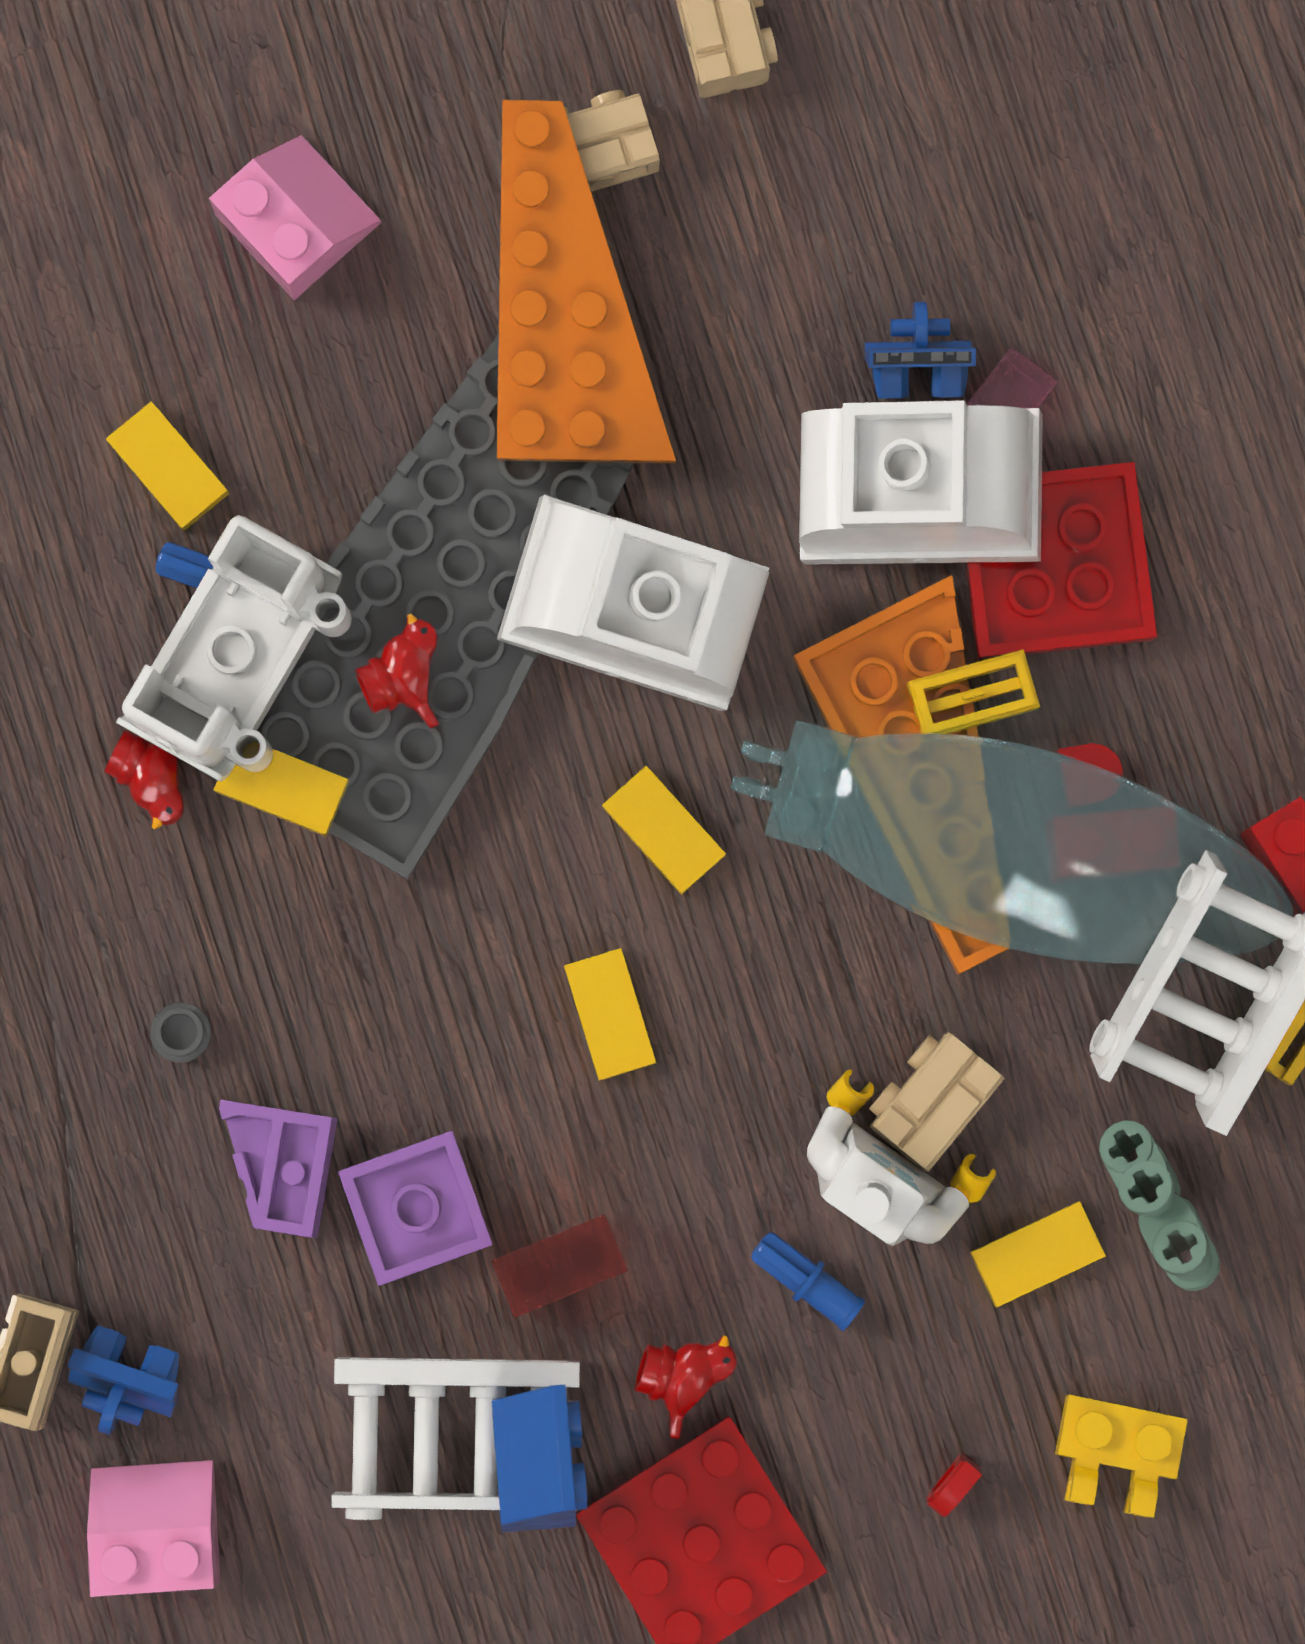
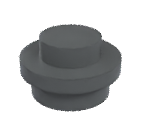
M183 1002L173 1003L161 1009L153 1019L150 1031L151 1041L156 1051L165 1059L176 1063L190 1062L200 1057L209 1046L211 1025L205 1013L198 1007Z

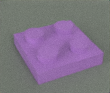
M453 1131L338 1171L378 1286L493 1245Z

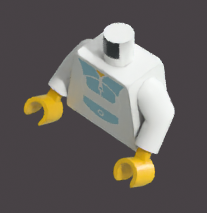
M849 1069L827 1092V1100L831 1107L826 1108L807 1148L808 1161L818 1174L821 1196L832 1206L891 1246H895L906 1239L925 1244H933L941 1240L968 1209L969 1202L974 1203L982 1199L996 1176V1170L992 1169L987 1177L977 1176L970 1170L976 1155L969 1154L963 1159L951 1179L950 1187H945L853 1123L851 1116L855 1115L874 1094V1085L869 1082L859 1093L856 1092L849 1083V1077L853 1070Z

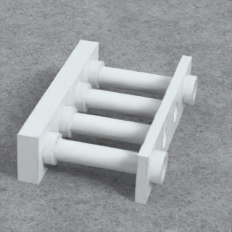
M1205 850L1198 865L1194 863L1189 865L1183 873L1177 887V897L1179 898L1111 1020L1104 1019L1096 1028L1090 1042V1056L1099 1077L1108 1082L1112 1080L1123 1060L1194 1093L1195 1105L1205 1126L1227 1136L1305 1000V912L1303 915L1297 914L1293 918L1222 884L1227 876V872L1217 854ZM1211 905L1283 939L1284 949L1275 965L1262 969L1194 937L1193 934L1208 907ZM1180 957L1252 990L1255 1000L1245 1017H1239L1234 1021L1163 988ZM1153 1009L1223 1042L1225 1052L1215 1070L1210 1068L1204 1072L1135 1040L1150 1010Z
M336 1358L334 1384H348V1395L354 1396L352 1492L336 1491L332 1495V1508H346L345 1518L355 1520L382 1519V1508L500 1510L492 1400L506 1397V1386L531 1387L532 1391L552 1385L566 1384L567 1396V1387H579L580 1361ZM385 1385H409V1396L415 1397L413 1492H376L378 1396H385ZM446 1385L470 1386V1397H476L474 1493H437L439 1397H445Z

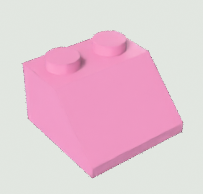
M302 135L253 158L209 197L215 216L293 300H296L381 224L378 216Z
M214 1460L91 1469L87 1526L90 1597L213 1589L220 1583Z

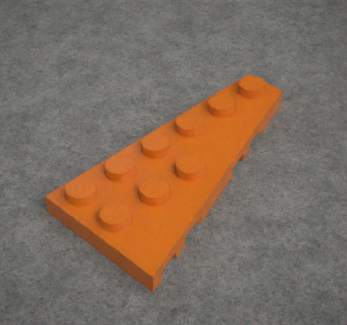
M502 100L497 461L676 464L674 452L563 102Z
M951 575L795 654L792 659L956 974L959 975L1010 949L1013 945L1002 877L999 873L993 837L995 834L992 816L989 812L985 787L986 779L977 726L923 741L919 720L916 718L913 699L907 687L908 681L966 665L962 632L959 627L955 603L954 582ZM968 680L924 691L928 702L971 689H969ZM970 703L931 714L933 724L974 713V705Z

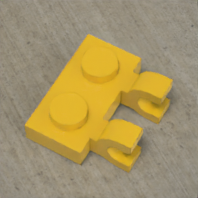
M1070 1394L1066 1395L1055 1455L1072 1458L1064 1500L1084 1505H1094L1098 1485L1099 1464L1131 1470L1123 1513L1154 1518L1158 1496V1478L1177 1479L1188 1419Z

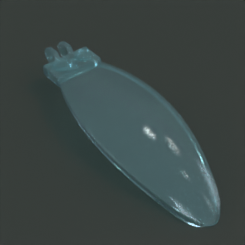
M796 720L788 751L746 740L743 741L740 753L746 755L750 760L783 766L778 787L761 783L759 779L743 775L741 777L734 776L730 788L733 791L773 802L764 833L765 836L814 851L825 852L860 881L911 912L961 934L1014 950L1070 960L1142 964L1179 898L1177 897V887L1183 873L1189 865L1193 863L1198 865L1205 850L1217 854L1225 868L1227 876L1222 884L1293 917L1292 903L1284 887L1270 870L1251 852L1208 822L1166 797L1116 773L1070 756L1025 744L992 738L934 733L886 734L858 738L857 736L814 723ZM1211 905L1193 934L1194 937L1234 956L1268 946L1279 939V937ZM1180 957L1178 962H1186L1188 960Z

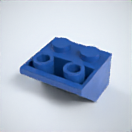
M566 1384L552 1385L492 1400L502 1533L575 1527L576 1510L587 1509L584 1463L572 1464L571 1448H582L579 1401H567Z

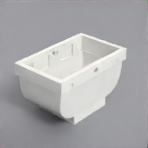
M965 401L843 403V408L822 409L802 413L799 521L800 560L805 565L1041 561L1042 412L1039 408L967 406Z
M543 495L539 497L497 640L706 707L724 711L728 709L730 698L734 694L770 573L768 572L769 568L645 526Z

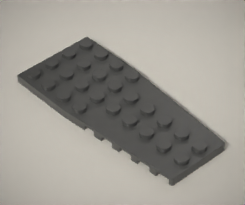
M499 334L482 357L479 356L468 370L467 377L448 403L442 405L432 419L431 426L413 450H409L396 468L397 471L379 496H375L360 516L361 520L345 542L340 543L326 562V564L342 573L341 582L336 594L342 598L351 613V625L343 635L338 637H329L315 630L257 730L270 743L272 749L349 780L328 833L407 881L500 732L539 653L497 640L539 497L547 495L609 515L634 463L497 461ZM334 607L327 609L322 617V621L331 622L335 620L339 615L340 609ZM408 614L431 623L436 628L438 635L437 647L431 657L428 686V702L439 722V725L432 729L425 724L414 710L402 704H399L393 711L389 712L387 709L373 714L364 698L355 673V669L368 664V659L381 657L384 645L392 637L400 635L404 630Z

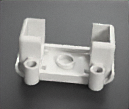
M240 515L229 521L208 557V560L213 565V569H208L152 666L150 667L145 664L122 704L124 716L116 721L117 724L220 782L228 777L235 764L250 772H259L269 766L273 758V750L270 743L257 731L315 630L329 637H338L349 629L352 620L348 607L342 598L336 594L342 578V573L339 570ZM333 607L340 609L339 615L335 620L331 622L322 621V617L327 609ZM253 742L260 743V750L255 757L250 759L243 758V751L248 744Z

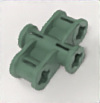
M1125 1120L1113 1124L1104 1132L1100 1140L1099 1151L1102 1161L1118 1188L1121 1201L1130 1211L1139 1215L1138 1224L1141 1234L1156 1262L1166 1271L1173 1283L1185 1291H1198L1207 1288L1215 1281L1220 1272V1257L1204 1225L1200 1221L1198 1211L1189 1200L1180 1196L1181 1187L1179 1180L1166 1155L1142 1124ZM1136 1149L1138 1158L1130 1162L1128 1154ZM1190 1249L1193 1259L1184 1263L1181 1253Z

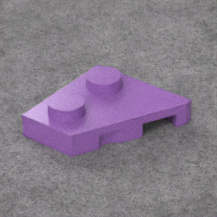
M220 1100L219 1111L222 1119L226 1120L236 1153L232 1156L238 1176L244 1182L247 1191L245 1201L253 1228L317 1238L338 1119Z

